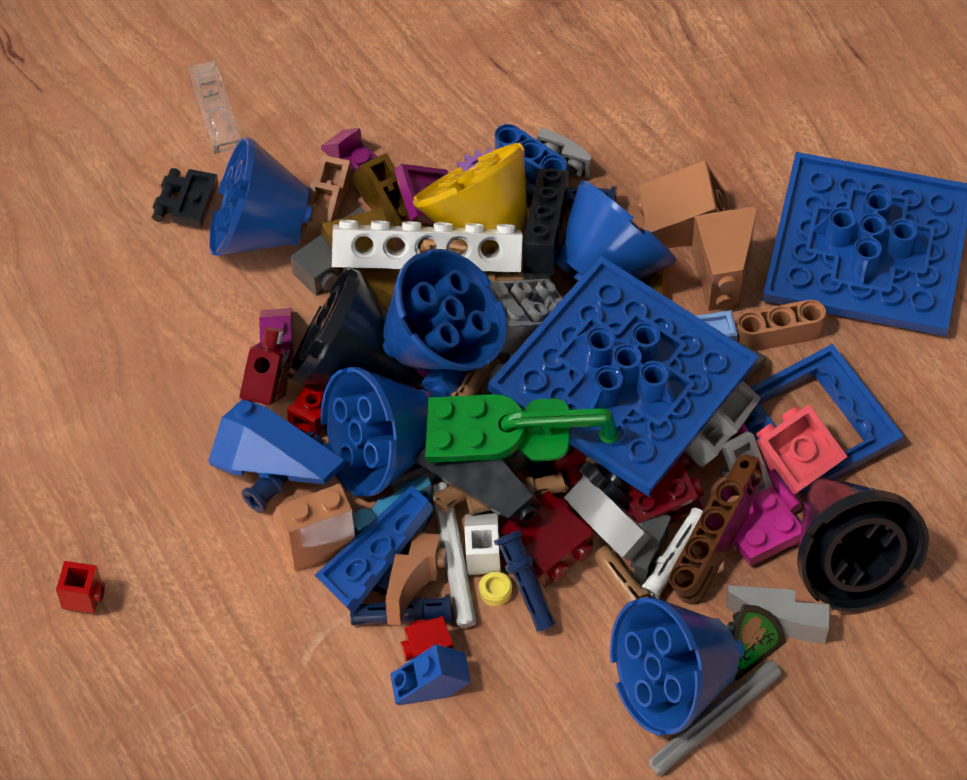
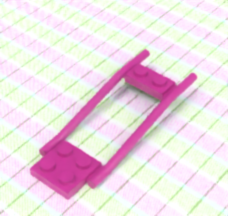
M743 423L736 432V435L739 436L750 431ZM766 463L765 466L771 479L772 487L770 486L754 495L751 500L750 511L732 543L750 567L800 541L802 525L793 513L798 512L802 508V504L784 483L775 469L771 471ZM700 500V502H701V504H702V507H703L702 511H704L705 506H704V504L702 503V501ZM724 524L715 525L712 531L719 530Z

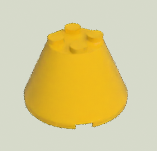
M513 143L477 158L476 166L466 171H463L462 167L453 170L414 196L412 201L418 210L435 223H452L453 228H465V224L479 223L484 225V229H497L498 224L515 225V230H521L522 234H524L528 220L524 148L521 143ZM458 239L461 243L467 246V243L464 240ZM487 240L482 244L481 250L484 253L492 248L496 251L498 243L494 240Z

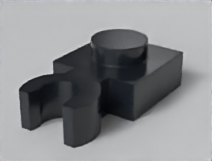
M589 461L579 469V472L586 476L591 484L598 487L621 507L631 498L622 489L626 483L614 473L609 472L606 474Z

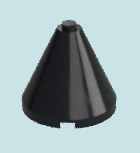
M350 266L346 267L330 288L329 293L331 294L323 306H319L309 324L290 367L296 370L294 374L290 373L288 375L289 379L302 385L327 386L330 378L337 371L349 367H358L412 388L416 385L421 387L424 378L417 370L401 364L394 357L388 356L384 351L383 329L388 309L361 272Z
M827 477L814 480L806 490L797 557L800 578L811 596L817 601L821 600L830 604L834 610L861 611L879 606L901 593L906 588L904 581L914 569L918 572L921 570L929 547V534L926 523L914 505L904 497L892 492Z

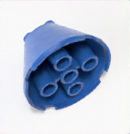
M245 136L244 139L239 140L225 169L218 191L219 194H223L219 211L213 210L209 234L210 253L216 256H223L285 245L297 246L302 234L301 225L302 223L307 224L309 222L312 206L307 204L311 197L312 188L302 183L252 138Z
M584 180L581 181L556 264L566 271L574 281L578 282L600 256L638 280H642L672 266L677 259L649 230L639 229L632 221L634 217L591 183Z
M430 249L427 252L416 254L403 265L397 277L383 329L384 351L388 356L394 357L401 364L418 371L423 369L470 371L482 368L499 355L505 343L507 319L502 300L497 302L495 295L489 287L492 284L491 280L477 265L464 256L445 249Z
M358 367L341 369L330 378L325 388L321 405V425L326 424L329 443L324 444V447L345 460L346 465L335 476L346 490L358 497L377 495L417 463L414 458L426 448L428 396L425 390L412 388Z
M652 597L631 601L623 607L615 620L610 640V662H616L620 680L615 685L625 708L641 727L650 733L660 736L676 734L686 729L733 682L738 671L739 659L743 656L742 643L738 639H734L729 628L720 619L711 618Z

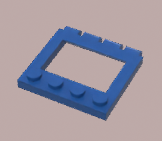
M833 344L750 387L761 399L744 421V424L750 433L754 434L756 441L759 440L756 433L772 423L775 428L777 427L761 404L813 376L816 377L863 439V442L845 451L847 458L819 478L837 479L903 443V434ZM807 485L805 488H803L802 490H800V491H803V493L805 494V496H806V490H807V488H808L809 485Z

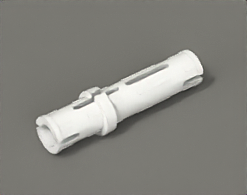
M698 508L691 509L690 514L676 533L663 556H658L655 560V568L641 587L642 589H647L652 598L659 599L669 583L670 572L702 515V510Z

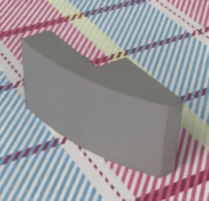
M541 128L537 135V140L566 160L569 175L589 179L591 176V156L570 139Z

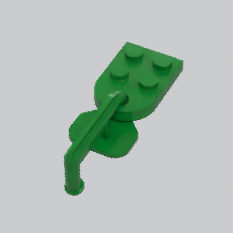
M498 394L428 397L425 458L428 463L497 460L505 458L519 449L532 461H554L562 458L567 453L571 427L601 426L599 437L604 443L608 444L614 443L618 439V431L613 414L609 409L569 410L568 405L564 401L556 398L535 399L525 408L521 409L513 399Z

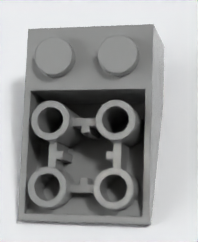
M549 279L494 281L489 285L497 302L502 300L507 319L506 339L499 354L516 352L525 342V339L529 338L563 299Z

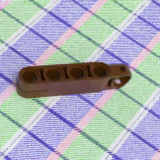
M743 454L736 460L726 480L720 482L714 490L672 568L669 582L679 599L684 603L693 604L704 597L749 513L751 500L762 480L761 462L758 457ZM732 496H739L734 502H727ZM724 524L719 530L712 531L715 525ZM702 552H709L703 559H697L698 555ZM694 580L690 586L682 588L684 582Z

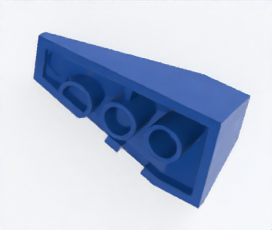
M243 399L222 416L208 460L211 466L232 475L243 476L245 471L259 473L260 478L269 479L272 474L288 476L289 481L326 484L346 465L344 459L267 407Z

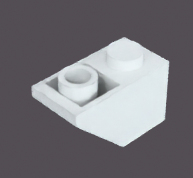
M497 513L465 515V548L468 575L487 574L495 571L501 572L500 547L494 543V540L499 538Z

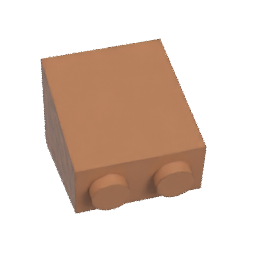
M706 161L638 185L640 198L637 199V204L645 219V222L641 224L642 229L645 231L649 230L667 248L692 246L695 216L730 210L727 192Z
M755 206L695 216L691 253L709 311L718 309L728 310L739 306L753 243L757 212Z
M341 484L278 505L272 516L295 572L332 559L355 538L352 509Z

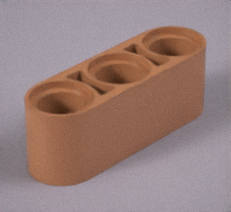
M804 300L745 312L739 316L737 321V342L755 351L815 340L823 332L826 308L819 301Z

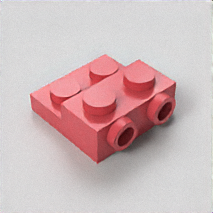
M810 404L801 410L797 406L793 407L781 416L784 422L776 428L770 423L756 433V436L759 438L756 442L764 462L771 471L775 469L794 495L847 458L845 452Z

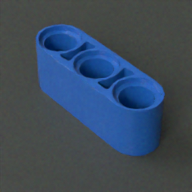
M504 124L495 130V150L513 143H521L524 148L525 178L531 183L536 184L539 169L567 171L566 160L561 155L517 126Z

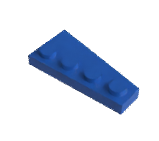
M411 485L320 569L315 576L354 614L393 563L395 554H400L434 507L428 499Z

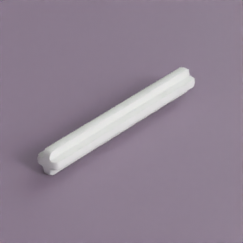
M445 482L433 485L432 497L434 493L448 487ZM433 497L442 548L446 549L445 565L456 623L461 629H467L476 624V617L454 506L446 512H442L436 506L435 498Z

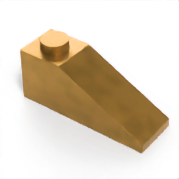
M385 153L362 164L350 177L364 202L372 210L382 208L385 219L390 222V226H402V222L410 221L395 175L394 170L396 168L388 154ZM421 223V227H429L427 223Z

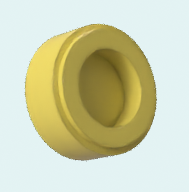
M496 571L485 574L479 582L480 598L490 606H501L507 603L512 596V582L506 574Z

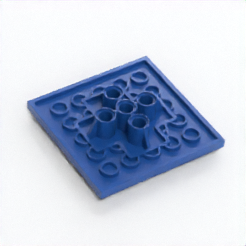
M796 152L762 301L784 305L804 300H816L824 305L828 314L947 337L967 229V183Z
M600 256L488 383V391L513 399L521 409L525 408L535 399L553 398L564 401L568 405L569 410L609 409L613 414L618 431V439L614 443H604L599 437L601 426L571 427L569 444L649 496L757 364L759 356Z

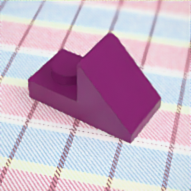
M360 128L342 130L321 145V150L328 156L351 161L354 166L353 173L362 164L378 157L362 143Z

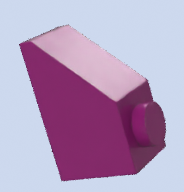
M292 308L261 310L259 316L260 342H263L265 327L284 330L281 346L292 349L290 362L292 363L294 359Z

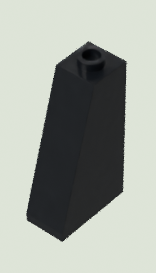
M426 448L414 458L418 464L434 476L518 527L523 523L531 521L537 515L538 509L543 506L541 501L503 458L497 460L428 463L425 458Z

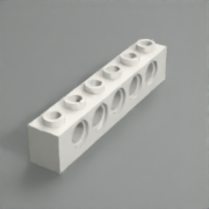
M340 220L339 225L333 224L332 267L350 266L352 268L401 269L414 255L424 253L418 248V244L422 239L430 238L436 243L434 249L451 251L449 247L453 240H464L467 243V247L458 254L472 261L482 271L521 272L523 235L521 230H515V225L498 224L497 229H484V225L479 223L465 224V228H453L452 223L446 222L434 223V227H421L420 222L413 221L402 222V226H390L388 221H371V225H358L357 220ZM367 236L373 241V245L368 250H360L355 245L356 240L359 237ZM393 237H399L405 244L401 250L391 251L386 245L388 240ZM487 240H494L498 243L497 250L492 254H486L481 250L482 244Z

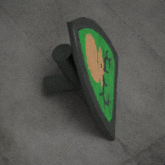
M743 604L740 611L733 614V621L727 624L734 639H738L743 646V656L739 659L735 680L738 681L786 643L785 635L778 619L770 611L757 605Z

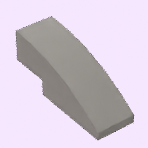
M742 381L685 452L701 468L718 455L723 448L722 446L739 430L761 398Z
M583 476L564 497L580 516L622 558L631 561L652 538L633 519V516L605 495L598 487L591 484L586 476Z
M728 585L726 607L732 612L740 611L743 604L760 606L770 611L778 619L785 637L826 644L829 630V604L795 602L796 590Z

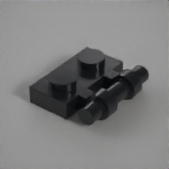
M171 168L168 175L163 177L160 196L156 197L153 203L154 212L152 219L162 222L165 215L171 212L172 223L201 228L218 184V176L214 173L188 169L186 177L181 178V172L176 168ZM180 192L177 199L172 198L174 193Z

